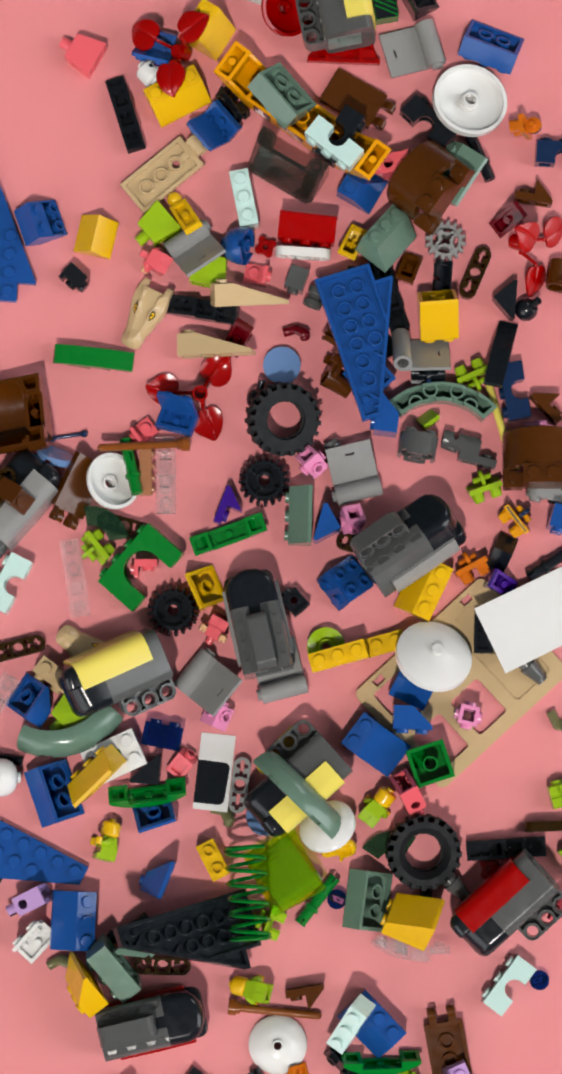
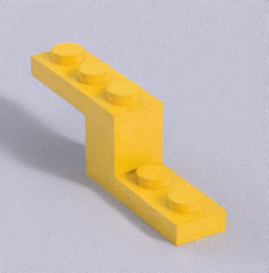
M399 629L307 654L312 673L393 652L403 631Z

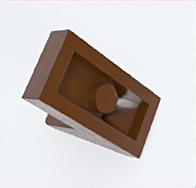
M538 180L535 183L534 193H530L531 191L527 189L515 191L513 202L517 200L518 203L551 208L552 198Z
M405 251L395 279L413 286L423 258Z
M533 393L529 399L556 426L562 419L560 416L562 413L556 406L552 407L550 404L560 394Z
M3 476L0 480V499L21 515H25L35 499L23 491L22 486Z
M320 983L285 989L286 999L290 998L291 1001L302 1000V996L306 995L309 1011L323 991L324 984Z

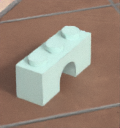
M318 115L304 132L305 141L310 146H317L321 149V154L326 158L330 159L331 157L335 160V164L344 171L346 169L350 172L363 157L364 149L350 138L341 146L331 144L329 137L334 132V126Z
M248 168L229 171L239 227L259 228Z
M13 552L5 556L2 562L4 567L0 572V611L7 615L16 600L15 596L7 592V582L14 577L25 581L34 565L31 561Z
M517 954L515 957L512 955L505 963L506 969L503 973L501 971L497 973L493 979L495 981L494 985L491 988L487 987L481 995L483 997L482 1002L501 1017L513 1002L505 993L506 984L510 980H519L526 985L537 970Z
M360 993L350 1005L326 1043L342 1055L360 1031L359 1029L368 1019L376 1005Z

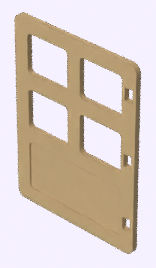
M477 579L431 621L444 624L458 632L468 644L472 655V666L464 682L449 691H433L428 700V705L423 711H420L428 722L436 715H441L468 745L451 762L455 776L436 782L435 784L439 787L448 786L562 680V662L552 651L535 659L547 676L546 680L540 685L521 673L519 667L505 673L496 654L474 653V623L476 614L474 608L500 596L497 592L483 587L486 581L484 579ZM469 594L472 600L464 607L460 601ZM394 655L357 690L356 697L376 720L411 746L409 750L420 747L414 741L415 730H408L407 734L396 733V730L392 729L391 714L374 697V694L400 670ZM382 674L385 680L377 687L372 682ZM474 680H479L505 708V713L482 734H478L473 727H471V730L459 728L460 724L456 723L457 719L454 718L455 708L451 704L452 700Z

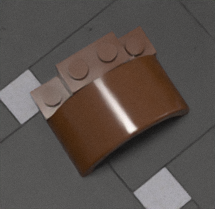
M433 140L425 141L410 151L395 170L388 185L387 199L391 204H394L406 213L415 225L426 233L433 235L443 220L441 218L461 187H466L475 171ZM450 169L449 177L443 175L442 173ZM419 208H421L424 212L419 213Z
M39 373L0 380V454L29 449L31 452L49 448L48 441L53 440L51 409L44 397L43 380Z
M536 425L506 431L502 436L503 491L522 489L562 490V427ZM523 466V472L515 470V468Z

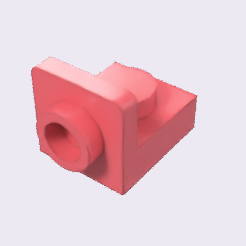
M248 263L245 268L243 283L265 287L266 282H270L272 271H269V265L260 266Z
M148 416L134 427L131 426L129 428L131 432L129 437L133 442H147L159 433Z
M134 559V563H131V575H134V579H139V568H142V571H154V568H158V559Z
M183 747L167 766L166 770L176 778L184 777L198 761V757L191 749Z

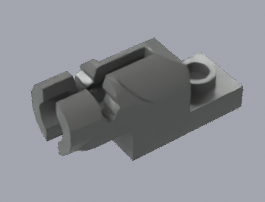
M444 431L441 448L455 454L459 452L458 462L494 470L497 460H493V456L482 454V457L479 456L482 443L480 439L460 433L457 440H455L453 431Z

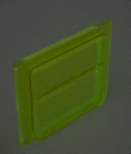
M294 829L289 834L285 832L283 835L264 843L266 845L265 848L253 849L246 853L264 855L267 858L263 862L247 866L249 869L264 870L268 873L264 877L256 878L255 881L257 885L269 888L266 892H262L265 900L270 903L268 906L274 917L326 889ZM244 858L245 861H250V860H255V859H256V858Z

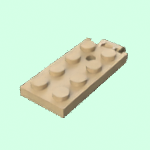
M194 134L186 142L182 136H179L123 181L120 186L145 215L157 200L161 202L205 166V163L198 157L202 156L208 149L202 145L201 141ZM175 161L180 163L177 168L172 166Z

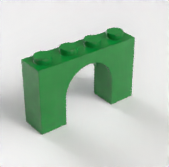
M151 523L147 525L142 524L136 531L138 535L135 539H129L124 545L126 549L122 554L117 553L111 560L113 564L109 569L105 567L99 574L101 578L98 582L132 612L136 611L147 596L133 585L127 576V564L130 558L137 552L148 551L156 555L169 568H173L185 554Z

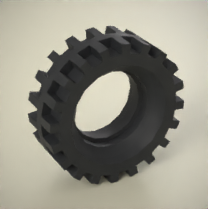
M288 382L269 383L265 385V388L258 389L256 391L257 395L249 400L251 401L249 408L246 407L245 410L248 412L247 418H245V423L248 426L246 430L251 435V440L262 450L278 456H293L296 452L305 451L307 445H312L313 437L315 435L318 436L317 427L321 425L319 420L321 412L320 409H317L316 399L311 397L309 391ZM283 401L290 402L299 410L301 417L300 425L290 436H276L268 428V413L275 404Z
M419 813L410 818L409 816L405 817L403 822H398L395 825L396 828L393 832L390 831L388 842L386 841L387 852L385 855L389 868L402 884H406L414 890L415 888L421 889V891H426L429 888L435 890L437 886L447 884V880L456 875L454 873L456 868L460 867L459 860L462 857V852L460 851L461 843L456 836L457 834L441 818L434 817L431 814L420 815ZM418 834L434 836L440 845L438 861L427 869L413 867L408 863L405 856V848L408 841Z

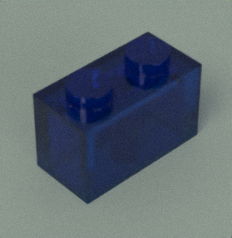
M153 718L150 719V722L145 721L141 744L180 752L184 728H180L181 724L169 722V725L161 724L162 720Z

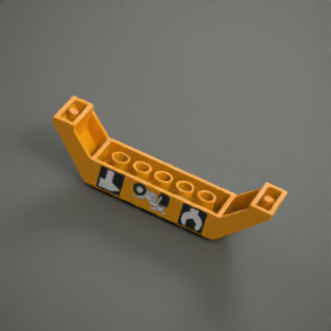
M237 41L233 43L213 72L246 106L313 153H315L317 146L312 147L305 141L304 132L318 115L334 126V132L329 139L339 140L343 137L344 131L336 126L335 120L337 117L318 104L298 122L284 130L247 87L259 72L267 68L250 50ZM357 133L354 138L356 139L355 143L364 149V155L350 172L346 169L344 172L370 181L392 149L378 139Z

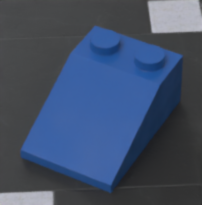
M366 711L341 742L342 745L386 777L391 774L405 756V751L411 748L409 744Z

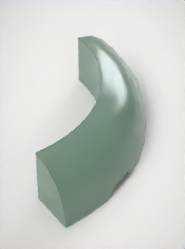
M452 382L423 383L404 390L390 400L399 412L400 418L419 407L432 404H446L464 409L482 423L497 408L482 393L465 385Z
M109 706L93 713L81 723L61 730H39L23 725L17 739V748L34 756L42 755L58 758L76 755L95 747L96 743L106 736L109 737L121 724L123 718L114 708Z
M265 752L252 761L331 839L336 836L341 826V817L338 812L280 755L275 752Z

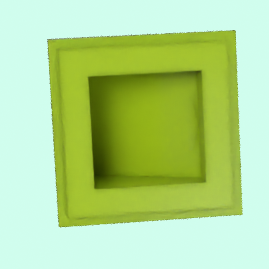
M429 409L418 417L416 421L424 431L438 422L440 416L432 409Z

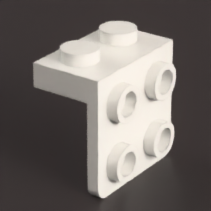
M42 919L38 921L33 920L26 928L28 932L25 935H20L12 943L14 945L12 951L14 953L18 951L31 964L50 945L51 927Z

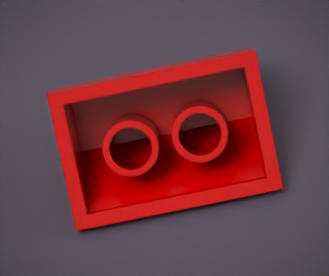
M280 210L277 239L286 245H292L293 242L300 243V246L303 247L318 245L319 248L330 249V247H334L337 217Z

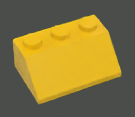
M194 64L185 68V80L175 97H171L163 92L158 83L143 89L144 96L161 128L212 103Z
M441 563L400 591L394 607L425 622H429L454 569Z
M112 744L106 748L102 746L95 752L97 756L94 759H88L82 765L84 769L82 771L77 770L70 777L72 781L67 786L74 808L91 797L127 762Z
M73 951L69 953L65 976L68 983L66 988L71 994L72 1000L76 1003L75 1006L82 1015L85 1013L91 1018L109 1003L94 975Z

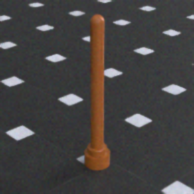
M181 436L177 440L99 444L97 449L101 452L177 448L178 450L181 449V451H190L189 436Z
M229 999L228 1015L246 1012L308 1019H320L322 1016L318 1011L245 1005L237 1002L235 999Z

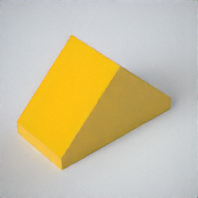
M351 224L337 253L355 261L360 254L355 249L361 238L367 233V230Z

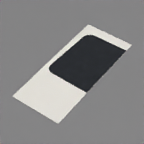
M201 733L193 809L219 812L228 811L236 736Z

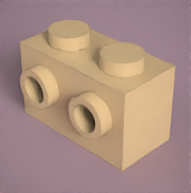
M43 655L32 670L36 673L34 677L42 683L47 681L51 684L50 689L59 695L60 692L64 694L55 678V671L59 666Z

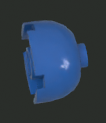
M235 227L222 238L221 246L226 250L224 255L230 262L239 265H247L250 262L253 254L249 253L250 247H254V232L248 227Z

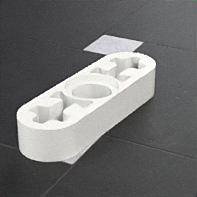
M281 245L276 246L275 257L329 261L331 250Z

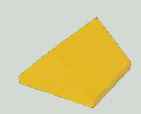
M82 215L73 252L111 260L119 223L101 215Z
M213 565L184 574L200 612L224 602L222 595L224 590Z

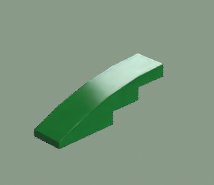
M55 344L53 363L88 369L96 368L109 371L132 372L134 353Z

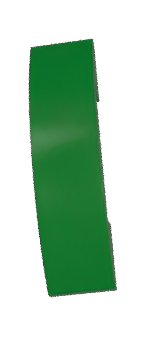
M262 512L232 524L190 537L189 539L195 556L256 536L267 531Z
M185 777L166 779V784L132 789H128L127 785L108 787L109 805L124 808H142L175 801L186 796Z
M418 1049L399 1050L398 1057L362 1058L360 1052H348L341 1055L343 1068L359 1074H398L421 1064Z

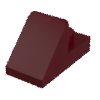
M516 200L489 224L497 235L502 238L512 231L515 226L522 224L527 213Z
M238 317L225 341L246 346L253 335L254 327Z

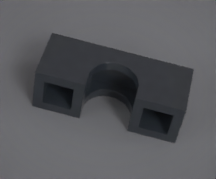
M416 94L400 110L399 115L412 127L420 121L429 122L433 130L427 136L426 141L433 140L443 148H446L451 140L453 141L456 138V133L442 124L435 111L428 106L429 103L424 97H419Z
M345 105L335 120L336 126L344 131V135L339 140L329 139V141L335 146L343 145L349 138L355 142L356 139L354 138L357 133L361 134L366 126V123H364L365 116ZM317 147L315 157L335 168L336 161L331 157L328 159L320 152L321 149Z

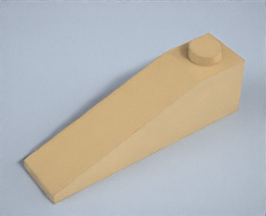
M226 278L216 279V282H210L211 306L214 307L289 304V300L227 282Z
M183 330V333H177V356L181 359L256 355V351L252 348L196 333L194 330Z

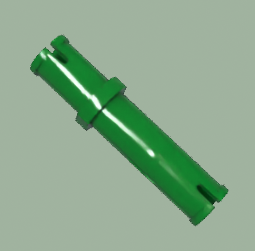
M129 437L119 440V443L131 442ZM123 450L122 455L127 473L125 478L129 482L131 496L140 495L143 493L139 479L141 474L137 470L133 450Z
M330 873L311 900L304 904V909L295 918V921L305 927L314 913H318V908L340 880Z

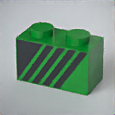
M372 0L376 25L398 22L399 15L396 0Z

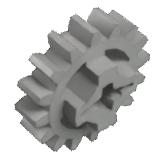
M449 220L446 225L441 222L433 235L425 236V241L429 242L425 244V248H430L429 255L435 254L434 260L440 257L443 261L445 258L451 261L452 256L457 259L458 253H463L464 250L461 247H465L466 242L462 240L466 238V235L460 234L463 230L462 228L456 229L457 223L451 226ZM436 235L438 241L433 245V237ZM442 238H443L444 240L450 239L449 242H448V245H447V243L441 244V243H442ZM457 238L458 246L455 248L453 241Z

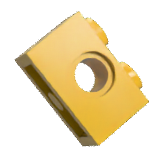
M214 838L196 847L213 882L231 873L225 870L227 864Z

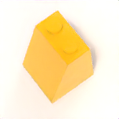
M201 0L195 11L209 15L207 26L197 41L186 44L217 62L236 29L219 7L207 0Z
M455 289L417 292L420 341H424V343H434L435 340L451 342L459 338V302Z
M396 893L394 899H389L386 906L388 914L384 913L380 924L383 925L381 933L424 951L436 929L445 900Z

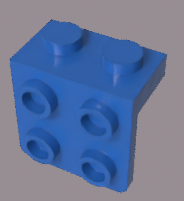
M160 30L156 38L173 46L176 44L178 34ZM156 41L150 50L141 51L135 47L131 54L137 60L146 61L148 59L154 61L157 65L168 64L173 57L170 48Z
M215 100L205 113L186 123L190 131L209 151L231 142L242 129V126L219 100Z
M158 391L156 396L162 409L155 424L156 428L192 437L199 420L193 400L186 395L179 396L169 391Z
M354 556L347 557L316 580L338 611L345 608L374 585Z

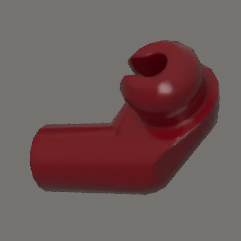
M300 324L282 328L284 337L296 334L300 336L301 341L310 339L309 329Z

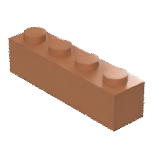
M152 449L139 450L140 483L143 491L140 496H152V493L155 492V488L152 486V481H154V474H152V469H154V462H152L154 450Z

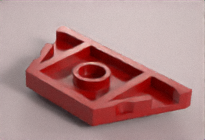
M373 44L338 53H327L325 49L312 51L307 60L308 63L380 66V60L375 53Z

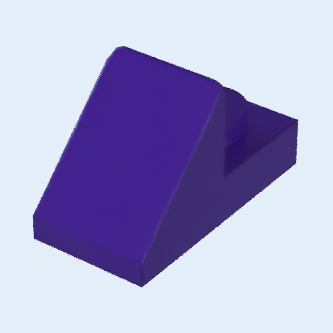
M228 485L213 520L218 525H221L222 521H227L230 513L227 511V508L242 513L232 488Z
M494 568L491 569L483 587L504 595L514 590L518 582L499 569Z

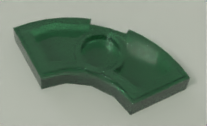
M84 506L87 526L101 528L107 534L109 541L129 538L124 524L115 514L101 507Z
M390 831L372 837L362 848L379 859L387 852L385 845L386 841L388 842ZM412 837L408 841L407 846L405 848V853L407 852V850L409 849V847L411 846L416 837Z

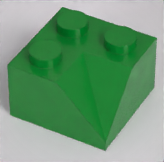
M443 739L405 751L418 788L455 776Z

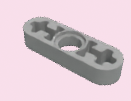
M245 757L236 759L233 765L228 805L229 809L234 813H241L246 808L244 806V798L248 794L251 763ZM241 760H244L245 764L248 765V768H245L243 771V775L247 774V778L235 777V773H240L237 763L240 764ZM239 779L243 780L246 785L242 791H237L234 788L235 781ZM233 792L237 794L245 793L244 798L240 797V803H243V807H239V810H235V807L232 806V802L236 801V796H232Z

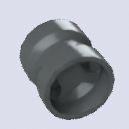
M311 285L308 289V297H305L303 304L311 309L320 311L322 304L317 288Z

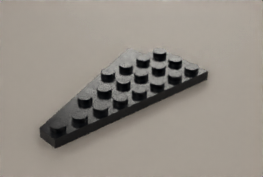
M245 889L113 928L118 948L244 970L251 968L246 950L260 946L261 942L260 940L231 942L229 940L232 937L256 936L255 934L233 933L228 930L233 925L254 921V919L234 918L228 915L232 910L250 906L247 903H234L227 900L230 895L246 892ZM242 896V897H238V898H234V899H246V900H248V897H247V896ZM251 910L235 913L242 915H253ZM255 925L236 928L240 930L257 931Z

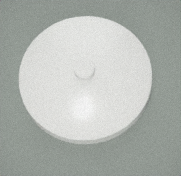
M462 64L448 69L440 76L433 90L432 103L437 117L449 130L466 137H479L492 132L501 123L507 110V95L502 83L493 73L477 65Z
M437 622L413 624L401 634L396 644L395 658L400 671L410 682L422 689L434 692L452 690L461 685L470 672L472 655L468 644L458 632L444 624Z

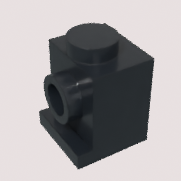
M72 262L59 275V279L62 282L66 280L65 284L71 290L77 289L82 293L89 286V278Z
M289 587L281 594L284 606L295 618L310 606L309 602L295 587L293 589ZM292 597H296L298 599V602L296 604H292L290 602V599Z

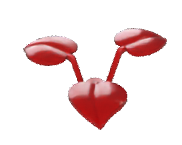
M188 11L182 14L177 24V28L181 32L179 38L182 44L177 43L173 46L156 38L160 33V27L153 20H140L132 28V41L137 49L141 51L150 50L154 46L155 41L171 49V55L176 59L170 60L169 64H161L156 73L159 87L171 97L176 96L177 91L185 80L186 71L180 63L181 61H188L191 57V50L186 43H193L200 38L207 26L208 14L196 11Z
M552 216L546 221L543 228L544 237L538 238L540 229L536 222H524L515 226L516 234H512L509 238V248L518 250L519 255L524 256L533 264V266L528 268L525 278L527 297H532L541 289L545 282L546 271L544 266L538 265L526 253L532 250L536 241H545L548 248H552L559 243L562 237L561 217Z
M230 356L206 359L201 364L199 373L207 380L203 386H196L192 391H177L179 388L178 380L170 374H161L146 384L145 388L148 395L158 404H160L156 396L158 391H169L175 395L190 394L193 400L201 403L202 411H197L199 420L194 431L212 441L217 440L222 430L223 417L219 409L214 406H210L205 410L204 400L208 395L206 387L209 382L215 387L224 386L229 382L232 375Z

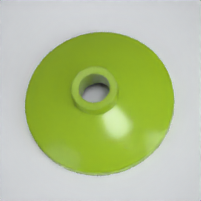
M320 628L310 635L307 642L308 654L321 651L325 643L329 644L330 648L345 644V640L333 628Z

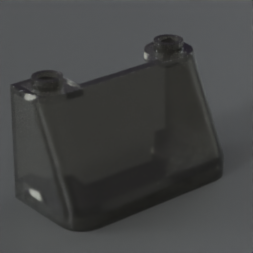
M263 126L248 162L249 170L254 175L303 203L312 202L329 176L330 164L320 158H313L306 167L273 149L277 141L276 134Z

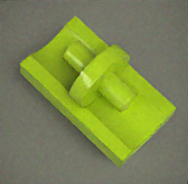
M480 357L470 362L474 370L470 373H467L464 365L454 369L457 378L455 382L457 384L463 385L472 381L467 384V387L470 389L475 387L477 392L481 391L480 385L484 383V377L477 378L486 374L488 365H485Z
M479 470L477 471L478 477L472 479L474 485L465 487L474 503L479 504L485 501L482 492L489 490L492 498L501 496V486L503 484L498 476L491 478L490 473L483 475L482 471Z
M99 529L92 532L88 530L84 533V536L81 538L84 545L81 548L85 553L81 557L83 560L89 557L92 562L97 559L103 566L107 563L115 549L110 543L104 547L99 544V541L104 538Z
M272 904L267 915L271 920L264 923L261 931L270 932L272 934L270 940L277 941L280 930L272 928L274 920L284 924L287 914L280 910L278 906ZM262 909L260 916H265L267 910ZM262 923L255 924V927L260 929Z

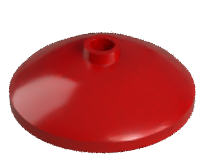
M262 0V16L271 31L284 37L296 36L301 33L296 0ZM303 3L300 6L307 7L309 4ZM307 20L304 24L309 25L311 21Z

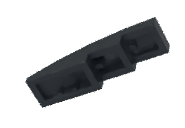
M120 76L105 81L128 154L146 149L124 77Z
M369 261L375 280L393 276L389 319L391 335L397 328L410 330L392 268L390 267L384 273Z
M172 295L166 314L233 325L239 316L240 307L211 306V301Z
M499 321L483 384L499 388L503 387L518 324Z
M544 836L466 841L467 861L507 859L511 855L515 857L524 848L533 857L547 856L546 838Z

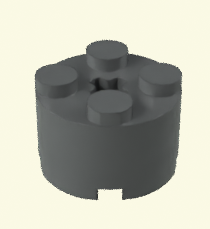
M406 427V430L400 433L397 457L400 458L402 455L404 456L403 460L418 464H425V460H430V463H434L438 444L436 432L432 430H425L423 432L417 431L415 427Z

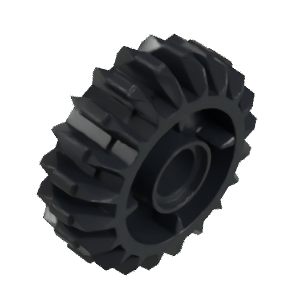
M262 455V461L259 462L256 456L254 457L255 464L250 460L248 461L250 468L242 467L246 473H240L239 476L245 479L239 480V484H245V486L241 487L240 491L247 490L244 498L251 496L250 503H253L256 499V506H259L261 501H264V507H267V501H270L273 506L275 505L273 499L276 498L278 502H281L279 494L285 497L286 493L283 489L289 490V486L284 484L290 482V478H284V476L289 474V471L282 472L285 465L282 464L278 467L279 459L272 463V456L269 457L268 461H265V455ZM263 476L270 479V483L266 486H262L259 483V479Z
M169 585V591L161 587L163 591L161 595L158 591H155L158 598H150L155 603L154 605L148 604V608H152L153 611L147 612V615H154L149 620L150 623L157 622L153 626L154 629L161 626L159 631L161 634L166 629L167 636H170L171 631H174L176 637L178 636L177 630H181V633L184 635V627L191 630L192 628L189 623L196 624L192 617H199V614L193 612V610H198L199 607L192 605L196 603L195 598L189 599L193 595L192 592H189L187 595L185 594L187 591L186 587L180 592L179 585H176L175 590H173L172 585ZM172 605L179 608L178 613L174 616L168 614V608Z

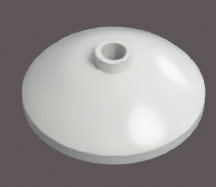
M104 453L96 457L90 463L87 470L86 482L91 496L96 502L108 509L125 508L137 497L131 496L129 482L125 478L127 473L122 455Z
M336 800L327 801L341 817L340 829L333 839L309 817L301 822L299 833L302 842L307 848L314 852L327 853L341 848L350 840L355 831L356 819L353 811L347 804Z
M271 1015L260 1020L252 1029L248 1044L249 1052L254 1063L263 1071L271 1074H284L288 1072L289 1067L300 1064L304 1059L307 1050L306 1035L302 1027L294 1019L287 1016ZM276 1042L281 1043L282 1046L280 1049L274 1048V1044Z

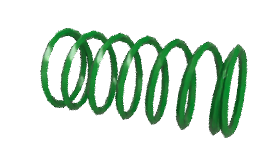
M265 844L224 847V854L226 856L256 858L255 860L231 864L225 868L229 872L256 874L229 880L226 883L227 886L257 889L230 895L227 900L234 903L259 904L235 909L228 913L230 917L260 919L231 926L228 930L233 933L256 935L232 937L229 939L231 942L258 941L272 938V934L268 931L236 929L271 920L268 916L235 914L267 907L270 904L263 900L234 899L266 892L269 889L263 885L235 884L236 882L261 878L268 874L264 870L235 868L265 861L267 858L264 855L234 853L249 849L265 848Z

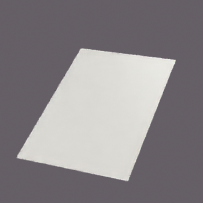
M562 567L474 608L505 673L562 646Z

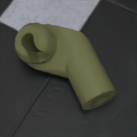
M553 710L547 713L553 728L562 731V719L558 717L556 711Z
M229 807L227 812L210 811V813L221 815L224 826H233L235 816Z
M59 954L48 960L46 964L50 970L59 965L67 968L69 956Z

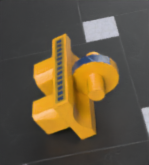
M507 504L498 515L503 524L510 519L515 521L516 525L509 530L514 538L521 536L523 533L527 534L530 531L521 520L522 517L527 523L532 520L528 515L531 511L530 507L524 510L521 505L517 506L516 509L520 513L518 515L511 505Z

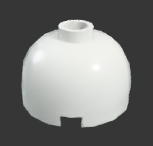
M0 758V797L12 794L16 789L17 783L21 782V772H17L16 766L12 761Z

